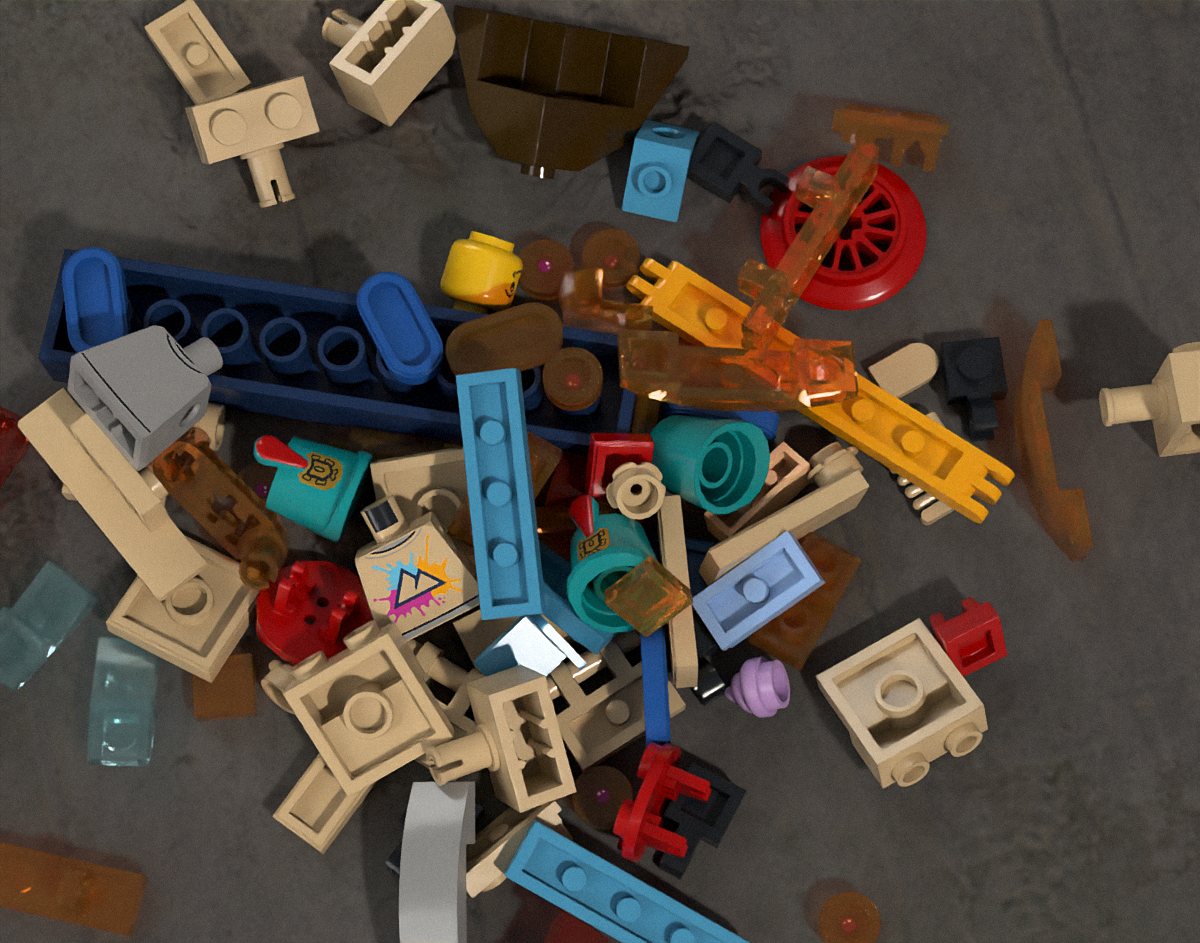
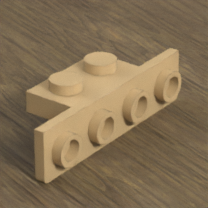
M64 388L60 389L18 421V427L157 600H165L208 567L206 561L170 519L161 502L168 495V492L147 466L137 472L87 413L84 414Z

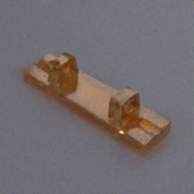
M859 137L835 176L810 166L806 167L796 183V198L812 207L813 211L776 270L748 258L737 276L738 291L755 300V303L741 323V332L743 333V338L741 339L742 348L761 358L763 357L876 177L880 147Z
M0 842V908L132 938L148 880L146 876Z

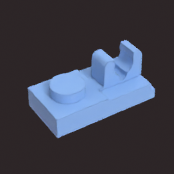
M786 531L694 596L691 601L720 648L725 651L728 648H733L826 582L793 533Z

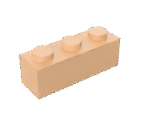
M783 441L770 453L768 475L761 491L749 504L729 514H713L707 511L704 517L708 531L722 542L782 509L810 483L807 478L811 471L810 464Z

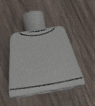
M153 325L73 355L70 362L67 391L138 472L202 419L207 411L212 386L207 376L221 369L223 360L217 346L209 338L202 337L182 349L164 327Z

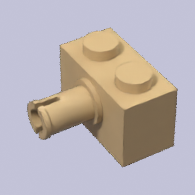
M384 0L366 22L353 17L343 9H336L331 12L332 16L342 21V25L327 17L322 29L323 39L327 43L342 48L329 65L348 104L390 127L459 48L443 4L435 0Z
M303 76L290 77L185 108L202 163L212 164L239 155L240 159H247L260 201L258 202L260 208L277 204L271 181L273 182L278 201L286 202L295 198L280 149L285 147L283 142L320 132Z
M1200 342L1187 343L1174 348L1173 353L1167 355L1156 376L1152 379L1151 384L1113 389L1102 388L1099 393V406L1105 427L1112 426V424L1152 420L1159 457L1200 452Z
M521 664L466 683V690L476 722L475 733L436 747L426 748L427 761L434 760L435 765L429 766V770L438 786L488 768L496 798L520 813L577 792L546 675Z

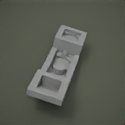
M475 781L447 782L442 786H438L436 782H413L405 818L400 861V943H467L466 845L475 844Z

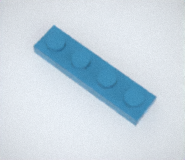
M517 368L456 375L481 620L546 613L521 371Z
M535 819L503 873L510 880L621 943H750L748 940Z

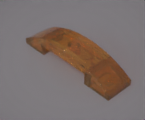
M1052 319L1040 320L1018 376L1014 404L1016 450L1028 495L1045 529L1071 562L1083 561L1093 546L1083 488L1060 491L1058 489L1042 394L1054 392L1062 375Z
M619 329L617 334L620 387L636 394L671 404L722 411H782L839 403L856 398L859 392L853 341L795 338L790 351L683 346L679 345L678 332Z

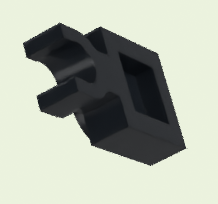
M715 121L691 154L687 173L689 179L728 203L733 200L740 190L748 195L750 203L754 208L768 217L773 211L774 201L764 197L759 191L763 187L773 186L785 194L790 185V178L774 169H760L757 167L762 160V150Z

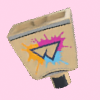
M393 495L381 498L361 510V514L375 540L357 550L355 564L372 616L380 629L394 621L407 642L480 605L476 567L433 512L407 523Z

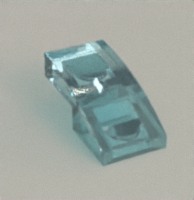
M48 561L13 608L3 607L0 610V682L10 691H17L49 660L100 600L97 594L58 562Z
M99 637L90 703L87 761L89 765L149 767L157 721L154 700L161 658L123 638Z

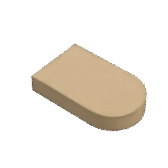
M912 343L868 367L867 372L875 385L899 399L931 381L937 372L939 361L936 352L930 346L923 343Z

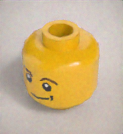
M471 231L469 239H458L453 243L440 282L441 291L446 296L455 299L453 309L488 314L489 310L503 312L509 309L523 268L521 259L512 253L514 244L475 231Z

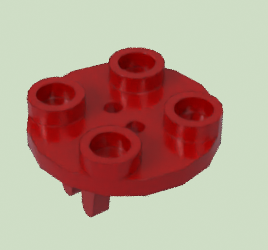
M297 560L294 564L281 568L265 582L256 602V634L259 640L266 644L280 658L296 665L319 651H323L327 659H330L348 648L343 641L347 635L374 620L360 578L348 568L328 561L300 562ZM323 603L327 606L320 607L318 604ZM310 620L313 621L314 624H307L305 621Z
M652 742L648 744L637 772V777L644 779L635 801L626 798L616 817L613 834L620 836L617 849L622 851L623 858L637 863L648 847L684 858L689 847L686 845L687 839L662 827V816L668 800L676 802L680 793L707 802L712 792L709 781L678 768L681 749L667 742L663 746Z

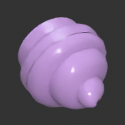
M763 656L748 659L743 663L740 672L733 676L731 686L725 690V696L731 702L737 703L744 711L753 713L759 718L774 716L777 709L786 708L789 705L790 684L786 669L779 660L768 661Z

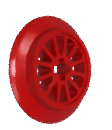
M850 155L822 157L809 161L788 173L786 177L790 178V185L785 194L776 187L769 196V199L774 201L773 211L769 217L762 213L760 224L761 245L767 264L773 274L786 289L800 299L815 306L832 310L848 311L868 308L880 304L897 294L907 285L918 270L925 252L927 240L926 221L922 207L908 184L882 164ZM836 186H848L850 188L847 202L842 203L840 201ZM857 189L870 193L860 205H854L853 201ZM826 190L831 206L826 204L815 193ZM878 202L882 203L886 210L866 214ZM803 204H806L817 214L801 212L799 210ZM837 219H848L849 227L854 228L850 239H840L839 231L833 229L836 228ZM891 223L893 231L876 228L875 226ZM795 225L812 228L813 230L796 233ZM871 242L887 244L890 247L886 252H882ZM821 243L811 254H807L802 246ZM861 251L873 264L863 267L858 252ZM828 252L835 254L831 268L818 263ZM842 255L849 257L853 270L840 271L838 269Z

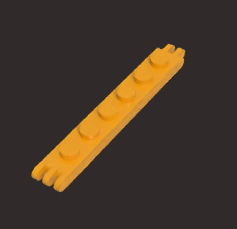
M646 258L639 269L655 284L652 285L636 275H633L626 284L627 289L642 300L638 308L647 317L849 444L857 447L860 451L973 522L982 524L989 512L982 504L971 498L972 495L990 505H995L1002 495L995 485L984 479L985 476L1002 486H1008L1015 477L1014 472L1003 463L677 261H671L666 268L655 260Z

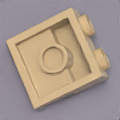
M920 618L816 676L820 691L849 731L853 746L883 789L894 782H897L901 787L917 783L928 773L929 763L947 752H950L954 757L968 754L979 745L983 737L982 732L988 729L984 704Z
M374 620L362 625L343 639L348 648L330 659H327L323 651L316 652L291 669L295 679L290 681L283 693L347 797L426 753V748L436 747L451 739L455 732V729L423 680L425 675L424 669L394 621L381 629Z

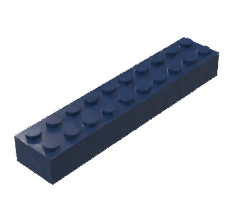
M71 249L64 250L38 358L53 381L68 383L71 357L77 354L68 337L62 283L64 265L77 252V250ZM116 257L125 274L131 333L156 325L164 327L182 349L202 337L209 338L217 346L222 356L223 366L207 376L212 385L208 401L210 403L223 404L228 409L463 446L456 375L517 368L521 371L529 455L531 457L587 465L591 433L632 434L645 363L644 338L423 304L442 340L445 358L440 372L432 380L423 384L410 385L395 379L387 369L360 317L357 307V294ZM577 368L578 375L580 374L583 383L586 384L581 386L583 387L580 388L581 390L569 392L567 389L566 392V387L564 388L563 384L564 381H562L565 378L560 377H566L570 373L576 374Z

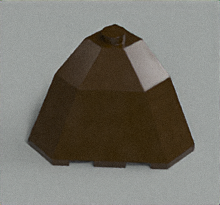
M455 5L453 12L471 115L500 158L522 163L521 174L538 178L554 179L556 169L579 172L628 144L687 60L690 48L689 46L655 39L599 31L598 29L548 22L515 14Z

